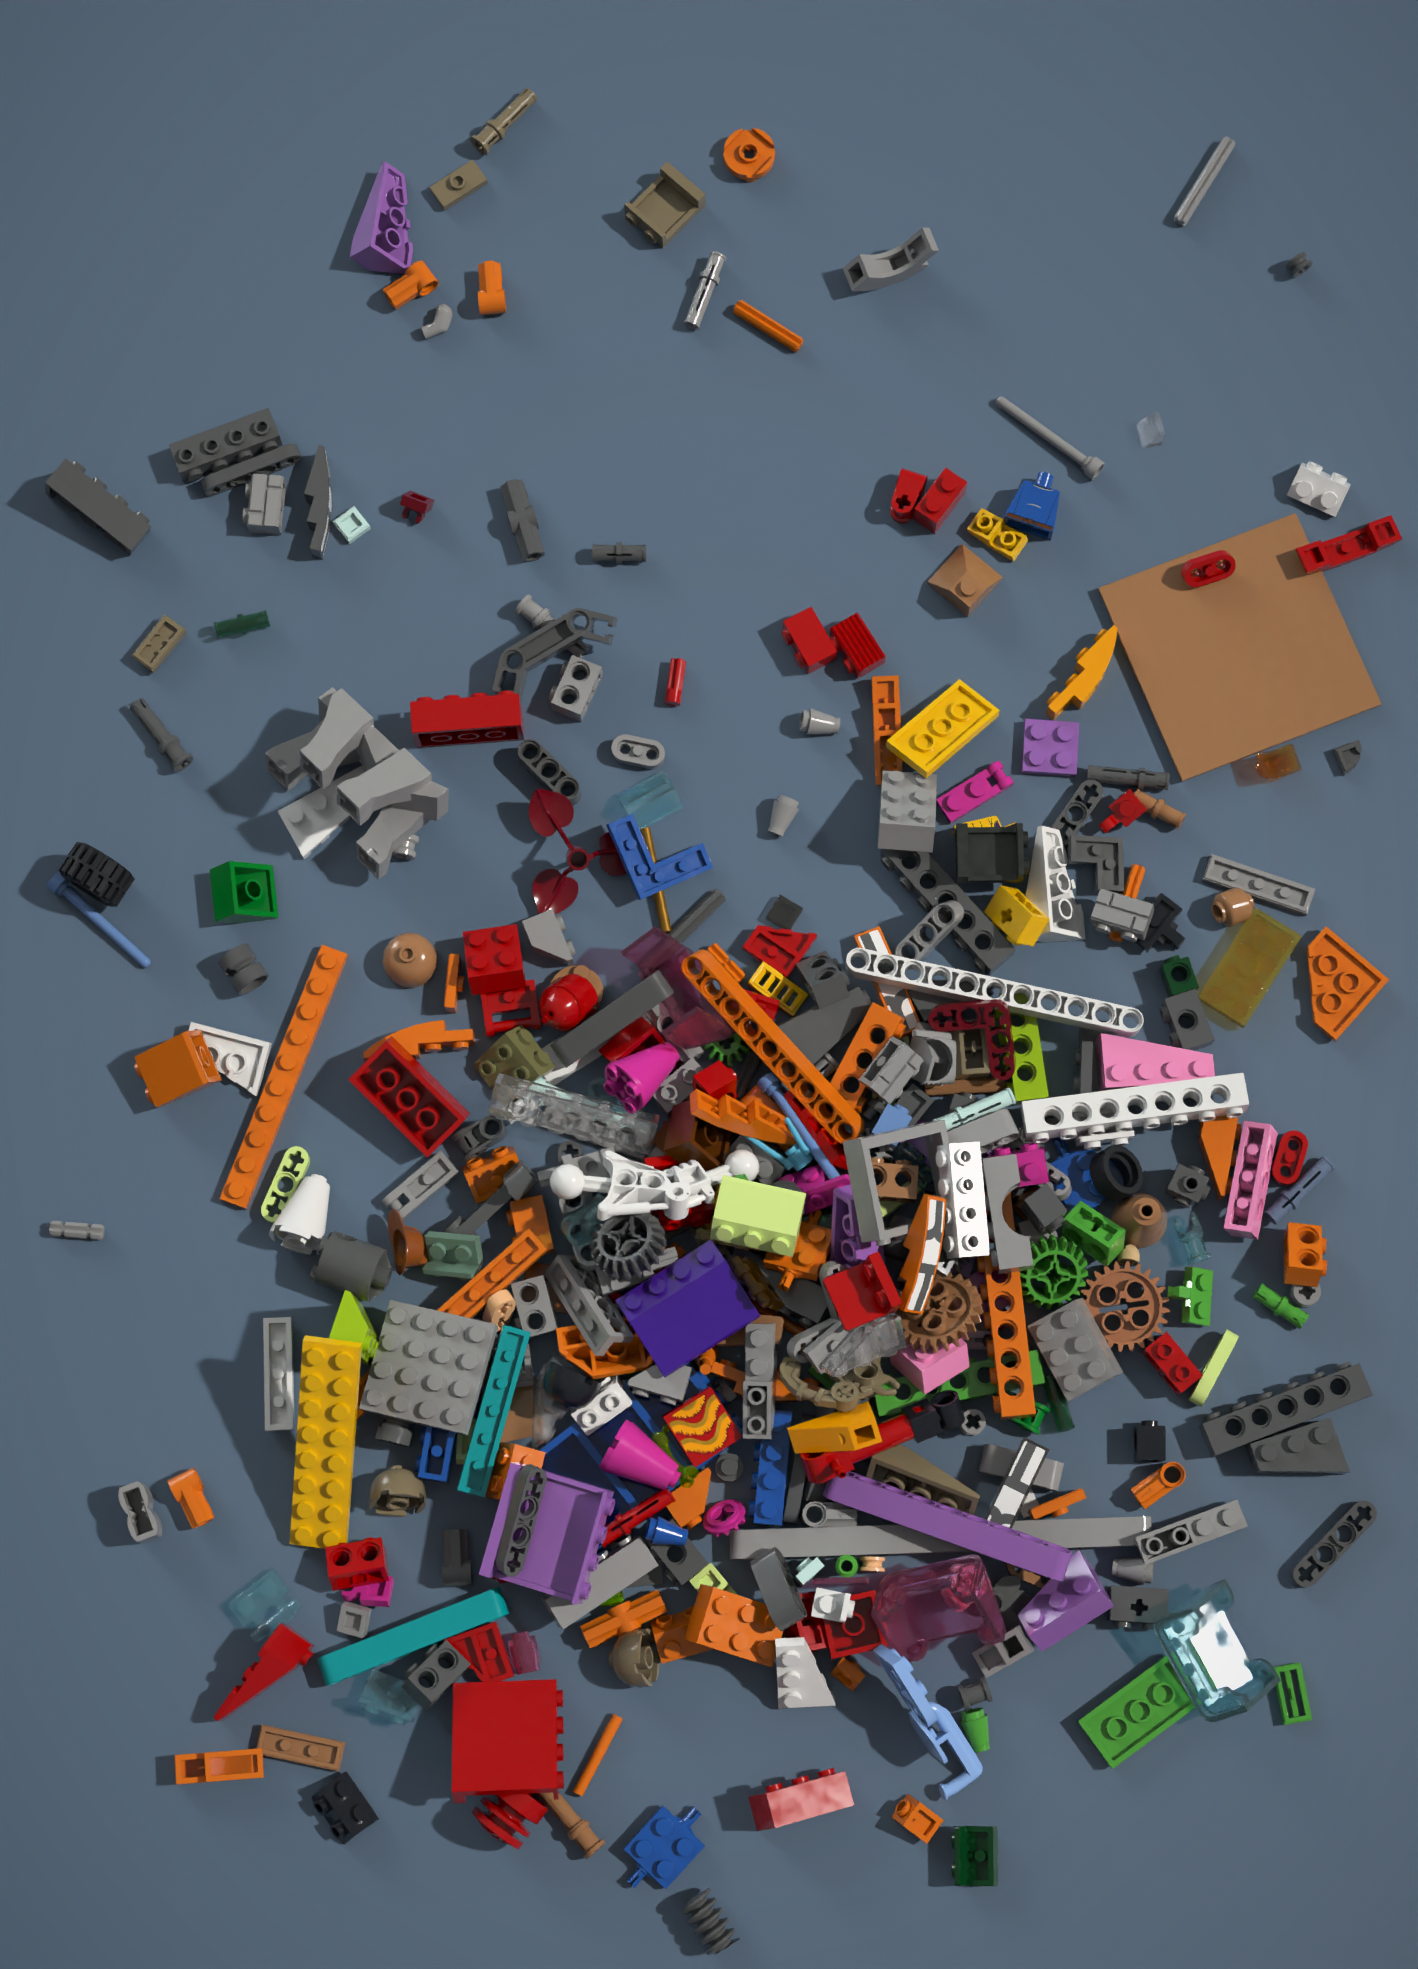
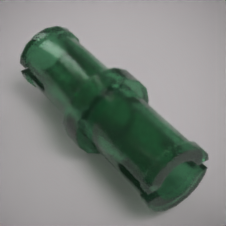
M263 610L262 612L245 616L238 614L237 618L214 622L217 638L220 639L239 633L246 635L247 631L270 627L267 611Z
M1054 1375L1045 1376L1044 1387L1049 1400L1047 1406L1052 1410L1058 1433L1074 1429L1075 1425L1068 1408L1070 1401H1067Z

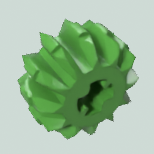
M725 1020L721 1021L720 1030L716 1025H711V1031L714 1034L705 1033L704 1038L709 1043L703 1045L704 1050L711 1051L708 1059L713 1060L718 1056L717 1061L720 1060L723 1063V1060H727L728 1067L733 1066V1058L739 1063L743 1062L740 1053H749V1048L743 1046L747 1043L731 1026L726 1028ZM729 1038V1042H734L731 1043L730 1049H724V1045L720 1046L723 1044V1039Z

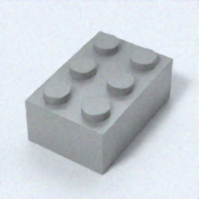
M882 772L878 830L879 849L933 852L937 774H931L928 778H924L919 773Z
M1083 1298L1076 1299L1027 1326L1067 1401L1076 1399L1123 1373Z

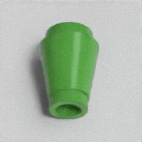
M973 1708L961 1712L962 1719L960 1723L974 1753L990 1749L988 1715L984 1714L983 1708Z

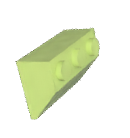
M723 1175L713 1216L710 1239L793 1257L799 1236L806 1193Z

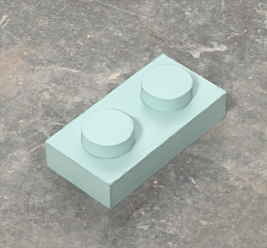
M808 1557L795 1569L798 1572L795 1576L796 1581L803 1587L825 1565L818 1557L813 1561Z

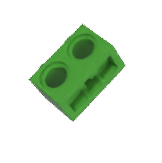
M1079 1201L1064 1218L1062 1236L1068 1242L1070 1240L1073 1241L1077 1248H1080L1106 1267L1124 1249L1126 1230L1084 1202Z

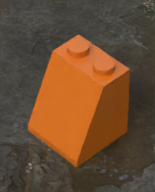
M201 1030L185 1031L134 1057L136 1060L134 1064L136 1073L139 1078L144 1079L147 1089H145L146 1096L149 1102L154 1104L156 1108L166 1106L222 1081Z

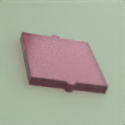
M869 1578L813 1579V1585L869 1584Z

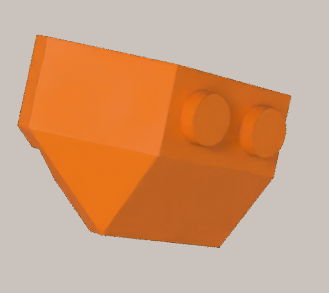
M625 1316L622 1318L634 1335V1338L630 1343L613 1342L604 1356L594 1355L576 1325L556 1328L560 1355L591 1379L644 1371L650 1368L654 1362ZM612 1326L615 1332H619L616 1328Z

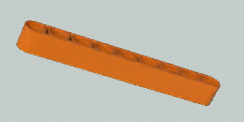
M698 950L683 960L681 968L685 977L838 1143L843 1144L842 1141L858 1138L863 1133L865 1124L861 1116L710 952ZM695 960L700 962L701 970L696 967ZM713 980L719 983L720 990L715 988ZM732 1000L738 1004L739 1011L732 1006ZM751 1021L756 1023L758 1031L751 1027ZM769 1041L775 1044L777 1052L771 1049ZM788 1062L795 1066L796 1072L790 1070ZM807 1083L814 1087L815 1092H811L807 1088ZM826 1103L832 1106L833 1113L827 1110ZM844 1124L851 1127L852 1134L846 1131Z

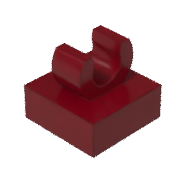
M408 491L402 495L400 505L406 507L402 512V517L408 518L410 511L413 510L417 513L415 522L420 523L424 519L425 513L432 510L434 499Z

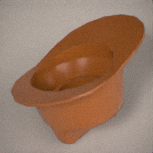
M390 1210L387 1223L394 1253L395 1269L398 1275H403L406 1268L427 1263L428 1255L425 1237L418 1229L405 1226L397 1210Z

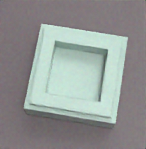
M355 506L333 521L335 527L349 544L371 529Z

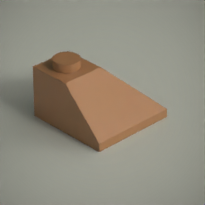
M962 544L929 579L927 584L968 617L998 585L1003 577Z

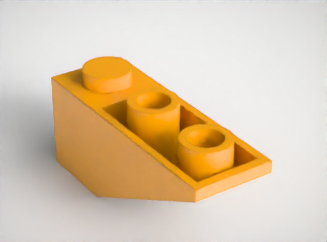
M869 1401L858 1404L852 1411H837L787 1428L795 1454L855 1451L882 1442Z

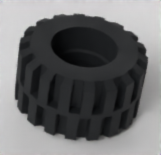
M76 842L58 869L62 877L72 885L110 907L118 906L135 880L132 874L121 864L96 848L81 842Z

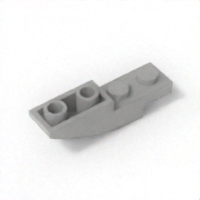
M750 1323L746 1326L745 1381H743V1439H772L777 1384L776 1323Z
M1234 1500L1134 1539L1144 1565L1245 1528L1248 1525L1238 1500Z

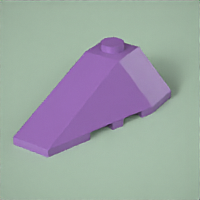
M386 161L380 166L353 236L350 258L369 271L405 274L406 270L411 266L413 244L408 241L407 232L411 228L410 220L406 219L405 205L408 204L405 174Z

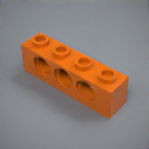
M872 1002L830 1082L859 1114L864 1109L868 1100L864 1098L868 1088L859 1081V1078L866 1070L859 1063L861 1055L869 1053L873 1061L892 1036L900 1039L906 1029V1025L903 1024L905 1021L904 1017ZM881 1028L885 1032V1039L882 1043L876 1044L872 1039V1034L876 1029ZM852 1077L857 1078L859 1081V1089L855 1093H850L846 1086L847 1081Z

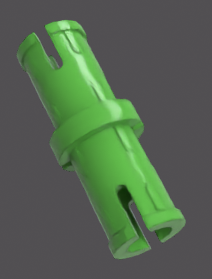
M1263 1283L1259 1285V1289L1257 1288L1252 1296L1253 1299L1271 1309L1273 1315L1276 1317L1280 1315L1298 1329L1303 1326L1302 1323L1304 1324L1309 1317L1308 1313L1290 1303L1288 1297L1285 1295L1281 1297Z

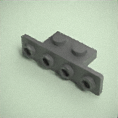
M1079 1028V1049L1074 1051V1065H1078V1076H1074L1073 1093L1083 1094L1100 1091L1095 1039L1100 1033L1104 1032Z

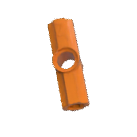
M657 1589L632 1602L629 1600L606 1611V1614L581 1625L580 1628L591 1649L616 1636L619 1638L626 1632L642 1627L641 1624L668 1611Z

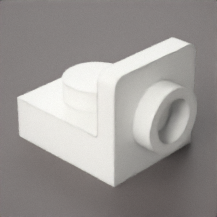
M816 1587L811 1616L845 1623L846 1617L852 1618L855 1601L850 1600L851 1594Z

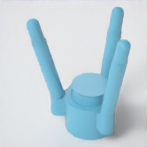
M788 1117L785 1118V1123L797 1143L791 1145L785 1151V1154L788 1156L787 1158H784L760 1140L745 1136L746 1139L781 1162L787 1170L794 1167L798 1172L814 1158Z

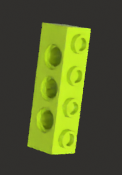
M1017 993L1014 995L1016 1003L1026 1004L1028 1002L1025 994ZM994 1008L995 1017L1000 1018L1004 1012ZM1010 1012V1017L1013 1015L1020 1016L1024 1023L1020 1027L1012 1026L1013 1042H1022L1028 1049L1024 1054L1015 1052L1016 1069L1013 1076L1009 1078L1010 1082L1006 1083V1088L1009 1087L1016 1100V1104L1013 1106L1021 1105L1022 1101L1049 1098L1037 1018ZM998 1033L999 1044L1005 1046L1008 1042L1007 1037L1002 1033ZM1003 1055V1056H1002L1003 1071L1006 1072V1071H1007V1068L1010 1067V1065H1005V1063H1004V1055ZM1027 1069L1031 1073L1032 1078L1028 1081H1022L1018 1078L1017 1071Z

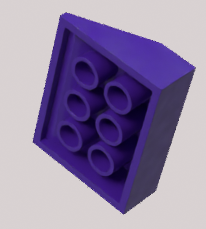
M712 1240L704 1243L615 1300L664 1378L761 1317Z

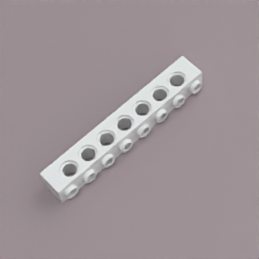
M1244 1073L1022 1101L1021 1116L1025 1141L1044 1143L1049 1141V1138L1060 1137L1062 1140L1076 1138L1078 1134L1099 1135L1109 1130L1124 1132L1131 1131L1132 1127L1143 1126L1144 1129H1153L1163 1123L1183 1125L1188 1120L1199 1119L1200 1122H1208L1214 1120L1217 1116L1225 1115L1227 1118H1237L1247 1112L1249 1099ZM1215 1094L1221 1095L1225 1102L1215 1103L1211 1096ZM1192 1098L1197 1102V1106L1188 1107L1184 1104L1183 1100ZM1162 1101L1167 1103L1170 1109L1162 1111L1155 1104ZM1137 1105L1141 1108L1142 1112L1140 1114H1132L1129 1112L1128 1107ZM1102 1109H1110L1113 1111L1114 1116L1105 1118L1101 1115L1100 1111ZM1076 1112H1081L1085 1114L1087 1119L1079 1122L1072 1115ZM1055 1116L1059 1123L1049 1125L1046 1123L1045 1118Z

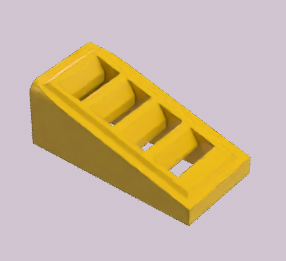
M764 961L748 982V987L754 992L779 1000L778 1008L791 1017H794L808 997L805 991ZM765 974L769 975L770 977L765 984L761 986L759 984ZM775 980L778 981V985L770 993L768 989ZM785 986L788 990L780 1000L777 996ZM794 992L798 996L789 1007L786 1005V1002Z

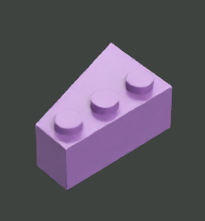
M1078 1549L1070 1558L1064 1580L1050 1579L1018 1614V1617L1028 1637L1043 1652L1111 1609L1114 1605L1094 1568Z

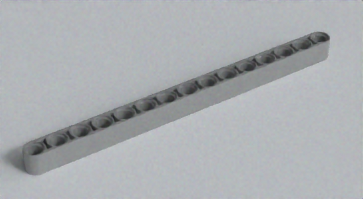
M1149 1516L1012 1521L1009 1528L1067 1549L1137 1547L1134 1538L1151 1532L1152 1523ZM903 1525L732 1530L729 1533L730 1560H754L774 1547L780 1550L784 1558L975 1552Z

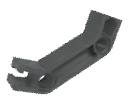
M576 608L567 612L502 652L492 691L497 693L506 691L502 689L507 673L516 675L513 692L514 694H519L520 699H522L529 671L583 639L611 645L613 635L608 634L602 637L592 633L594 622H608L609 627H616L618 619L582 608ZM579 616H585L587 619L585 628L576 630L574 627L575 619ZM514 655H519L521 658L520 666L516 669H511L509 666L510 658Z

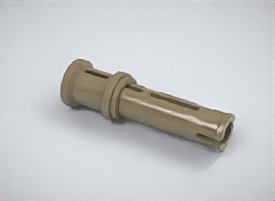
M525 88L498 117L488 120L485 123L486 127L478 135H473L470 138L472 145L477 151L487 155L490 152V148L498 140L501 141L505 137V131L537 101L535 93L529 88Z

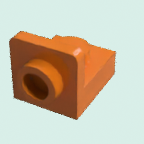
M909 1794L899 1801L892 1815L895 1821L926 1844L944 1821Z

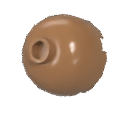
M407 932L397 935L389 941L384 950L383 965L385 972L400 987L413 989L423 986L437 970L438 957L434 946L427 938L418 933Z

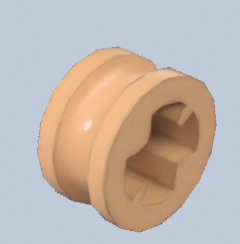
M860 1557V1561L863 1563V1566L860 1567L861 1572H885V1568L882 1567L885 1557Z

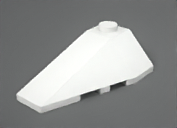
M1042 825L1037 827L1026 897L1050 919L1037 941L1084 940L1086 938L1083 910L1081 904L1076 905L1072 889L1076 888L1074 879L1070 880L1065 866L1068 864V858L1060 831Z

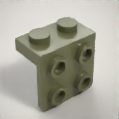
M522 1024L506 1032L474 1063L476 1071L504 1105L513 1103L536 1080L549 1074L556 1067L549 1055L540 1048L533 1039L532 1034Z

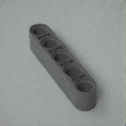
M657 970L550 1046L565 1068H567L668 998L674 991L662 973Z

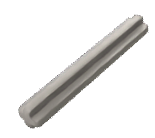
M1229 137L1222 138L1174 216L1175 223L1180 226H1185L1234 149L1235 141Z

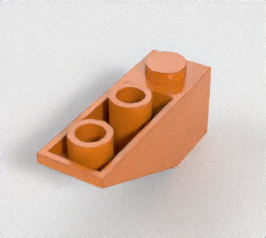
M1226 1115L1217 1116L1212 1121L1200 1122L1197 1141L1217 1200H1222L1225 1194H1230L1233 1178L1228 1177L1230 1166H1235L1237 1150H1233L1234 1139L1239 1140L1242 1126L1241 1123H1237L1238 1117L1227 1118Z

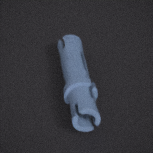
M1322 1156L1288 1190H1283L1280 1193V1198L1264 1211L1266 1218L1274 1225H1277L1291 1209H1297L1300 1205L1299 1202L1335 1169L1334 1164L1327 1157Z

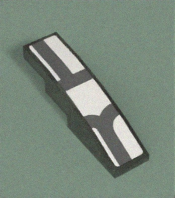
M1023 1437L987 1512L986 1520L1013 1528L1050 1449Z

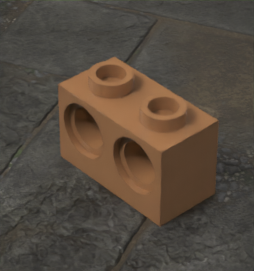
M871 1158L873 1171L882 1178L881 1184L876 1185L879 1201L914 1203L917 1199L919 1166H913L912 1162L907 1160H896L895 1164L884 1163V1159ZM899 1174L907 1176L909 1186H898L895 1177Z

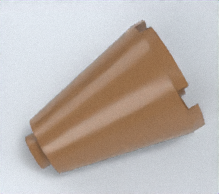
M1135 1193L1119 1201L1113 1209L1111 1221L1126 1230L1124 1241L1126 1245L1132 1244L1137 1248L1149 1247L1157 1243L1166 1231V1211L1163 1205L1149 1194Z

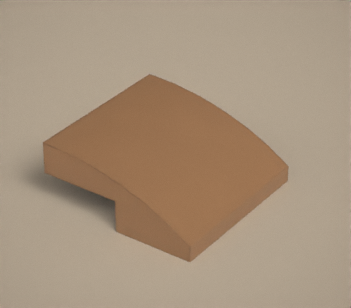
M534 1376L532 1386L515 1387L500 1442H509L545 1434ZM480 1391V1399H481V1401H482V1397H483L484 1391Z

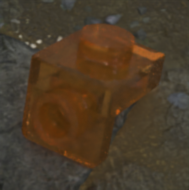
M1293 744L1266 754L1263 752L1256 754L1258 758L1256 768L1259 775L1271 782L1302 770Z

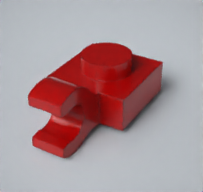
M1129 789L1108 806L1113 811V814L1098 826L1105 834L1120 821L1127 827L1148 809L1135 793Z

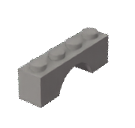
M1012 1154L983 1158V1183H985L986 1190L985 1205L986 1211H989L990 1222H987L988 1238L993 1239L995 1250H990L992 1267L998 1268V1274L1032 1270L1033 1259L1029 1237L1014 1232L1007 1225L1002 1214L1004 1199L1020 1185L1017 1156Z

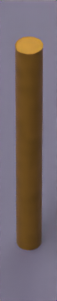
M650 827L641 828V834L653 862L657 863ZM662 890L653 894L661 934H668L672 929L664 891Z

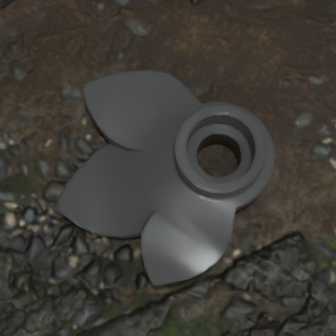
M1003 1576L994 1587H989L978 1598L980 1609L985 1614L991 1615L994 1624L1005 1631H1009L1019 1625L1017 1615L1033 1599L1027 1592L1019 1590L1021 1584L1019 1576ZM990 1596L998 1598L995 1605L988 1604L987 1600Z

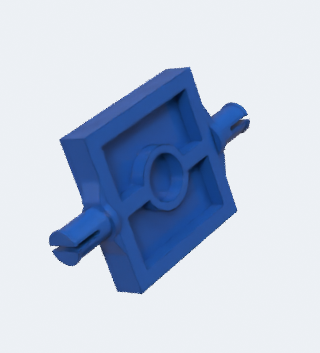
M1060 1138L1059 1141L1058 1139L1054 1140L1053 1143L1059 1153V1157L1049 1164L1064 1173L1069 1178L1072 1187L1070 1196L1061 1201L1067 1209L1064 1218L1079 1201L1084 1202L1098 1212L1096 1207L1107 1199L1098 1192L1090 1177L1089 1166L1092 1158L1096 1155L1095 1150H1084L1083 1148L1078 1151H1069L1065 1140ZM1049 1177V1182L1053 1184L1054 1191L1057 1189L1064 1190L1063 1182L1057 1185Z
M662 1805L623 1848L635 1860L638 1866L626 1880L636 1888L639 1882L647 1875L667 1889L705 1847L694 1835L690 1827L702 1814L692 1806L681 1819L673 1815Z

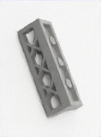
M557 1255L544 1275L594 1355L604 1356L613 1342L630 1343L634 1335L609 1296H603L599 1280L593 1271L582 1269L578 1265L575 1255ZM573 1265H577L580 1271L574 1268ZM612 1326L616 1328L619 1332H615Z

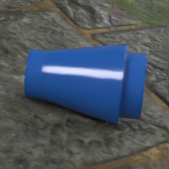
M659 1516L657 1518L650 1517L644 1539L649 1540L650 1544L685 1546L688 1530Z

